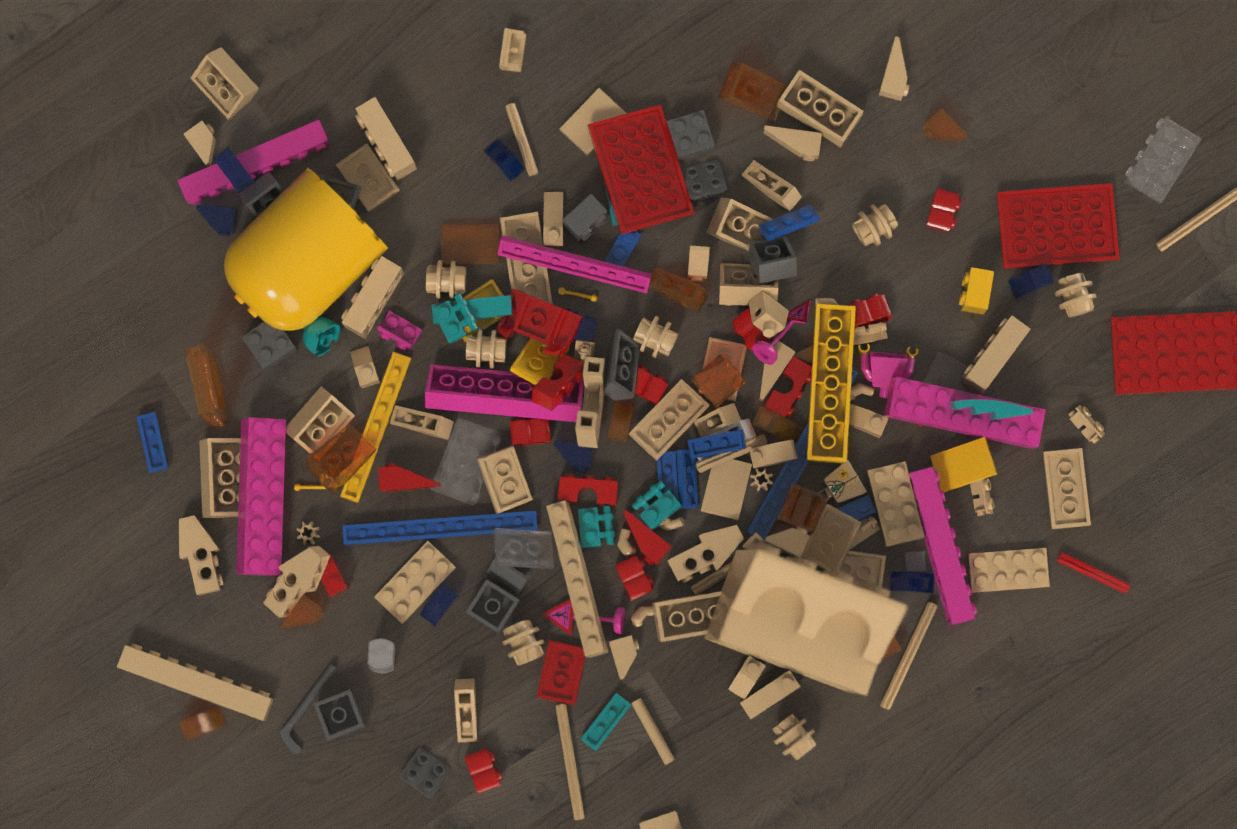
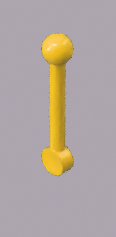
M563 287L559 288L558 293L560 295L568 294L577 297L590 299L592 302H595L598 299L597 295L595 294L586 295L582 293L567 291Z
M297 483L294 485V490L328 489L333 491L334 485L332 483L328 485H300Z

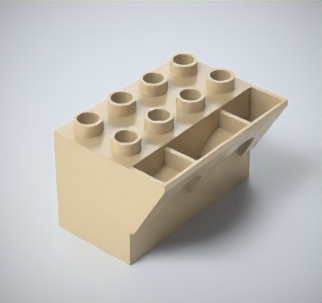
M750 543L748 550H736L704 639L840 690L867 696L877 665L880 663L907 606L888 599L890 591L871 584L867 586L859 584L858 587L853 586L854 578L834 570H831V572L825 570L822 573L816 572L818 564L796 556L795 558L787 556L786 560L779 558L781 550L763 543Z

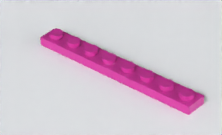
M506 236L501 237L498 250L499 256L646 294L652 275Z

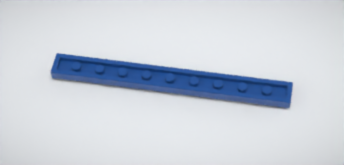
M852 369L851 385H852L853 381L855 380L857 374L859 373V372H857V371H855V370H853V369ZM808 423L795 445L797 459L787 461L784 464L747 530V533L750 535L756 532L765 540L809 461H806Z
M537 511L342 526L344 545L538 531Z

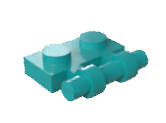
M461 294L454 297L457 302L456 305L453 306L451 301L448 300L432 309L450 344L467 335L465 327L469 326L471 331L478 329L475 323L476 319L474 315H471L467 307L468 303ZM457 312H462L465 318L463 321H460Z
M662 480L656 485H651L649 487L650 490L643 496H638L636 498L637 501L632 504L636 511L641 506L645 509L640 516L651 530L657 528L682 507V504L670 490L665 494L660 491L666 486ZM656 495L658 500L649 505L647 501Z
M604 506V514L598 515L597 507L578 509L582 548L600 547V539L606 538L607 545H615L614 537L616 535L612 524L614 514L611 513V506ZM599 521L605 522V532H600Z

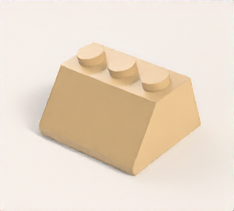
M222 47L206 54L191 76L194 83L227 119L232 118L249 103L259 90L255 83Z
M720 263L719 305L749 306V300L762 290L778 301V280L759 283L751 264Z
M321 386L286 426V433L318 459L355 415Z

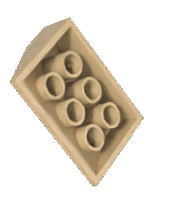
M207 438L199 441L202 518L238 517L241 438Z

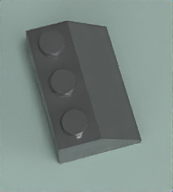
M619 329L615 331L611 339L604 385V394L614 401L634 398L641 346Z

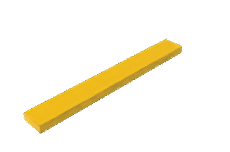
M394 351L392 353L340 495L342 498L357 503L361 499L409 368L411 357Z

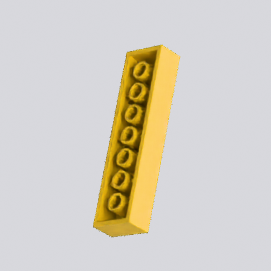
M816 304L806 461L844 464L847 462L856 306Z

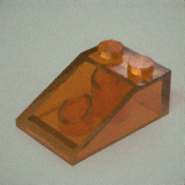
M731 63L718 99L736 108L775 122L780 110L777 107L778 100L788 86L744 63Z
M349 424L306 457V469L333 494L351 479L376 452V449Z

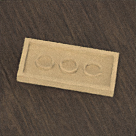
M681 379L634 427L629 436L657 461L710 405Z
M1082 448L1043 452L1051 530L1091 526Z
M427 541L374 598L403 624L456 567Z
M1046 548L968 554L971 593L1050 587Z

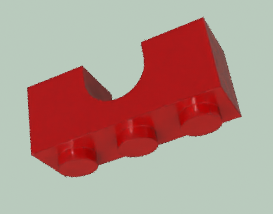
M563 354L553 366V379L555 380L542 377L533 387L532 402L553 411L557 405L559 406L562 403L564 397L572 392L577 382L582 381L584 363Z
M793 356L783 373L785 377L791 380L793 384L792 390L785 394L773 390L764 409L782 419H785L786 415L790 417L795 409L792 406L795 399L800 400L805 391L802 389L805 382L809 384L811 381L812 366Z
M564 474V477L559 479L558 502L578 503L579 493L583 489L588 488L596 492L597 505L616 506L618 481H614L612 477H603V480H595V476L584 475L583 479L576 478L574 474Z

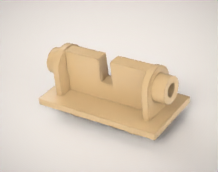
M880 321L878 324L868 325L867 329H865V326L854 328L853 345L888 339L886 323Z
M576 340L574 358L585 363V357H594L595 343Z
M1079 405L1075 408L1078 411L1077 413L1073 410L1068 415L1078 429L1082 425L1086 426L1081 433L1089 442L1092 441L1094 444L1099 440L1098 435L1101 438L1105 435L1104 427L1090 417L1091 413L1085 406Z
M985 478L971 483L972 495H979L980 497L973 499L974 510L977 516H983L985 512L986 514H993L995 506L993 499L990 498V480Z
M870 516L860 521L861 524L848 550L880 530L874 517Z

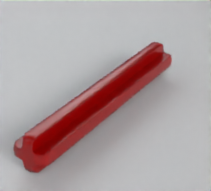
M1061 552L1057 558L1059 563L1124 594L1130 588L1129 583L1064 552Z

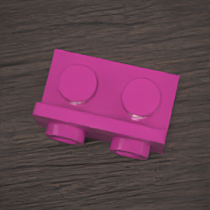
M390 310L381 325L377 327L380 337L387 341L391 338L396 341L395 345L404 351L406 348L412 350L423 331Z

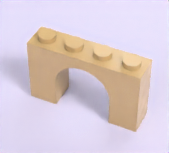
M585 357L583 409L578 411L575 428L578 446L598 448L605 397L604 385L607 373L605 358Z

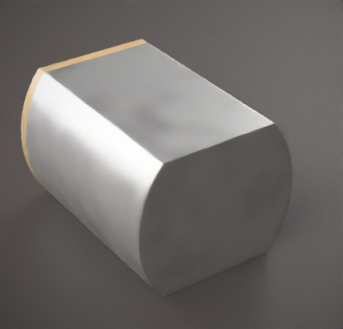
M375 639L369 642V668L381 674L393 671L395 662L394 643L386 639Z

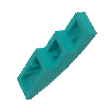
M511 295L466 300L468 303L467 307L476 320L513 315ZM456 301L451 302L453 306L457 304ZM442 303L433 304L432 309L441 305ZM432 311L433 324H439ZM457 312L460 321H463L465 318L462 312Z
M973 399L949 403L950 410L969 408L970 415L989 413L990 420L1033 414V409L995 400Z

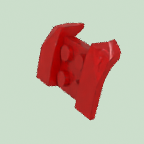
M513 288L510 294L513 315L502 316L496 330L507 339L513 337L515 332L547 344L542 352L544 354H564L574 340L583 316Z

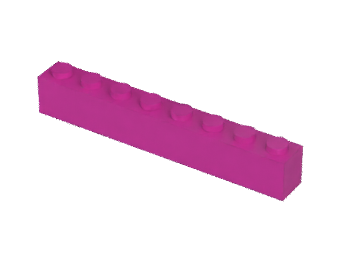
M317 120L177 181L186 202L196 205L203 202V198L208 196L215 197L221 194L220 191L224 189L231 190L238 187V183L253 181L259 174L271 173L274 171L273 168L288 166L294 159H304L315 150L316 152L323 151L330 143L320 121Z

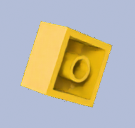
M971 267L968 272H965L962 279V286L965 289L960 294L958 305H962L961 311L985 314L989 306L994 271Z

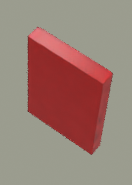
M549 640L537 692L538 698L575 705L585 661L583 647Z

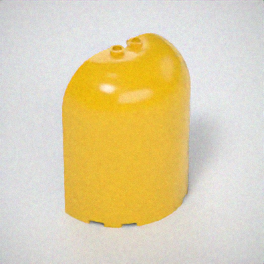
M306 168L232 241L225 255L224 272L228 284L236 293L234 298L241 305L245 302L249 306L247 311L254 318L259 316L266 324L276 329L292 331L313 323L388 247L379 237L377 238L374 231L364 221L362 222L357 213L329 185L320 180L312 170Z

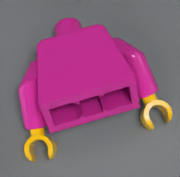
M868 343L867 350L864 351L861 350V345L859 344L858 351L861 354V370L866 379L872 382L873 387H880L879 397H888L892 378L909 379L915 366L914 358L918 354L917 348L915 349V354L909 352L910 346L905 354L870 352V345Z

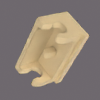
M505 28L499 63L500 70L521 72L526 34L523 31Z

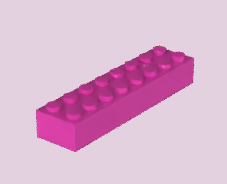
M430 364L425 391V408L576 422L578 411H582L584 379L581 382H577L572 392L564 397L562 403L559 406L557 405L553 411H550L532 402V392L535 385L513 372Z
M894 377L890 381L884 417L1035 449L1039 448L1046 409ZM973 399L995 400L1033 409V414L990 420L989 413L970 415L969 408L950 410L949 403Z
M253 417L241 419L236 574L278 576L281 574V570L278 567L281 566L286 434V420Z
M933 467L909 473L925 544L948 626L973 620L977 610L975 604L971 603L969 598L972 595L970 586L965 584L964 577L966 576L964 565L960 566L959 558L961 553L959 547H955L953 541L956 538L954 529L949 527L950 514L948 508L944 509L943 501H945L943 490H939L938 482H940L938 472L934 471Z

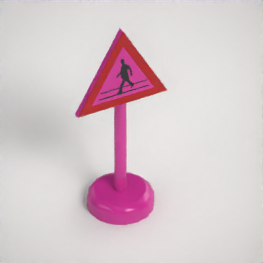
M810 299L788 311L787 321L789 323L770 344L765 341H758L753 345V352L760 361L768 365L774 364L778 357L777 351L774 348L777 342L795 322L807 324Z
M571 599L541 613L545 618L572 636V625L575 615L573 614ZM618 607L615 610L614 618L599 616L601 622H613L616 634H623L626 616L624 607Z

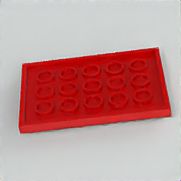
M661 105L587 125L621 235L695 214Z
M1112 183L996 193L1003 269L1117 261L1120 259Z

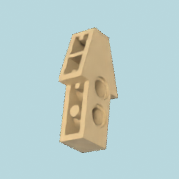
M193 515L179 519V556L182 560H189L196 595L200 596L222 590L221 585H224L223 577L217 571L219 560L217 555L213 553L221 551V549L198 517ZM201 549H205L207 556L201 560L198 558V552ZM205 568L211 569L212 573L209 578L202 576Z
M734 525L703 533L698 536L701 541L700 544L667 560L678 582L682 580L685 583L693 579V574L697 572L703 574L711 570V565H713L716 571L719 570L744 540L738 526ZM706 550H710L714 554V558L710 561L703 558V552ZM688 559L696 561L697 566L692 570L685 566V562Z
M320 546L309 547L279 566L278 568L283 573L277 578L274 588L268 591L264 604L279 618L290 616L305 593L316 591L330 555Z

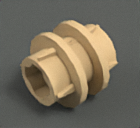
M874 204L870 205L871 213L867 216L864 212L860 211L858 213L859 219L852 224L854 232L864 246L872 242L876 246L880 245L879 237L882 235L887 239L892 238L891 231L898 226V223L889 207L885 204L878 208Z
M438 260L437 265L427 266V293H435L437 299H441L442 292H449L450 299H454L455 294L465 293V267L456 266V261H451V267H443L442 260Z
M1083 273L1073 274L1058 280L1059 290L1055 292V296H1063L1064 303L1060 304L1059 308L1061 310L1066 309L1068 317L1079 316L1094 310L1092 300L1096 299L1097 295L1088 293L1087 288L1092 286L1093 283L1092 281H1086Z
M655 316L653 321L643 317L633 340L642 344L640 351L644 352L646 347L654 350L652 355L654 358L657 357L658 353L669 356L678 337V333L670 330L672 323L668 321L666 326L663 327L657 324L659 321L658 316Z
M479 329L478 336H467L466 360L476 361L477 368L481 367L482 361H489L490 368L494 369L495 362L505 363L507 338L497 337L496 330H492L491 336H483V329Z
M524 620L504 629L505 631L503 632L506 640L503 641V645L511 644L513 652L509 653L508 657H514L517 665H523L543 656L544 652L541 645L545 642L544 640L536 641L534 633L538 632L539 628H533L530 620Z
M791 714L773 728L774 733L778 737L774 743L777 745L782 741L787 747L782 752L784 756L790 753L798 760L816 746L815 741L811 737L815 731L812 729L806 732L802 727L806 722L805 718L799 721Z

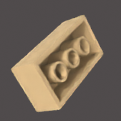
M801 70L797 72L777 104L778 108L812 130L822 133L823 137L840 148L864 112Z
M376 97L355 108L357 122L362 129H367L365 134L371 145L376 144L377 147L374 149L380 160L386 161L384 165L391 178L395 176L398 181L417 170L414 160Z
M382 256L379 260L376 259L371 267L373 271L361 283L363 288L360 293H355L351 300L353 303L351 308L346 309L341 317L345 328L364 339L368 336L404 275V271L400 266Z
M1011 316L1009 320L1004 318L995 331L998 334L993 333L984 345L987 349H981L973 360L975 365L970 364L961 376L964 378L961 384L974 394L982 395L1025 338L1030 328L1014 316Z
M906 462L868 470L866 475L884 547L923 539L924 533Z
M722 591L653 602L652 606L658 641L664 642L707 634Z

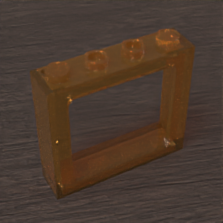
M205 345L185 349L200 419L210 426H214V428L226 426L225 423L230 422L215 354Z

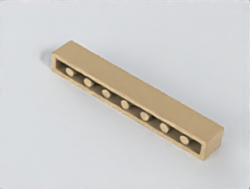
M561 501L547 505L585 657L591 658L608 653L570 503Z
M131 643V646L125 645L117 665L118 668L266 721L274 700L269 697L270 693L259 690L258 693L251 691V686L242 683L240 686L234 685V680L226 677H222V680L215 678V673L207 670H204L203 673L196 671L197 667L188 663L182 666L178 664L179 660L169 656L167 660L160 657L161 653L152 650L149 653L142 651V646Z

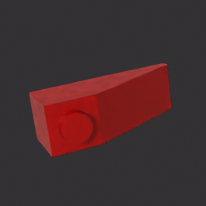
M386 463L385 467L378 468L379 489L383 492L441 487L440 482L406 468L396 466V463Z
M625 510L624 516L641 553L644 555L642 559L649 565L654 563L657 566L671 549V546Z

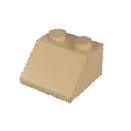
M797 526L796 529L790 528L768 536L764 541L769 546L777 548L781 552L795 558V556L801 557L810 536L807 535V530Z

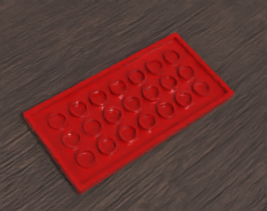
M1237 312L1110 318L1115 395L1237 389Z

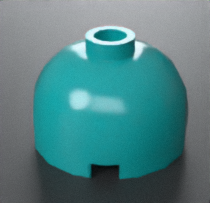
M319 317L313 323L304 327L303 342L311 353L320 357L330 351L331 347L328 346L333 339L335 342L338 340L341 327L329 318Z

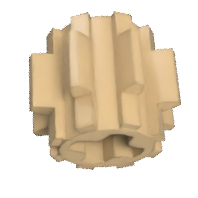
M766 468L763 472L756 469V476L750 475V478L754 480L750 486L756 485L758 487L757 492L760 491V488L768 491L767 484L773 485V482L769 480L773 474L767 475ZM761 475L765 476L764 480L767 481V483L763 482L762 485L758 484L759 481L756 479L760 478Z
M312 521L309 525L302 522L303 527L296 529L300 532L297 539H303L304 545L308 541L314 545V539L320 538L317 535V531L320 528H313L314 523ZM306 529L313 530L310 538L304 536Z

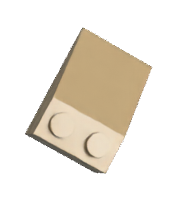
M721 197L706 233L749 251L748 242L765 239L759 231V225L772 220V218L733 199Z

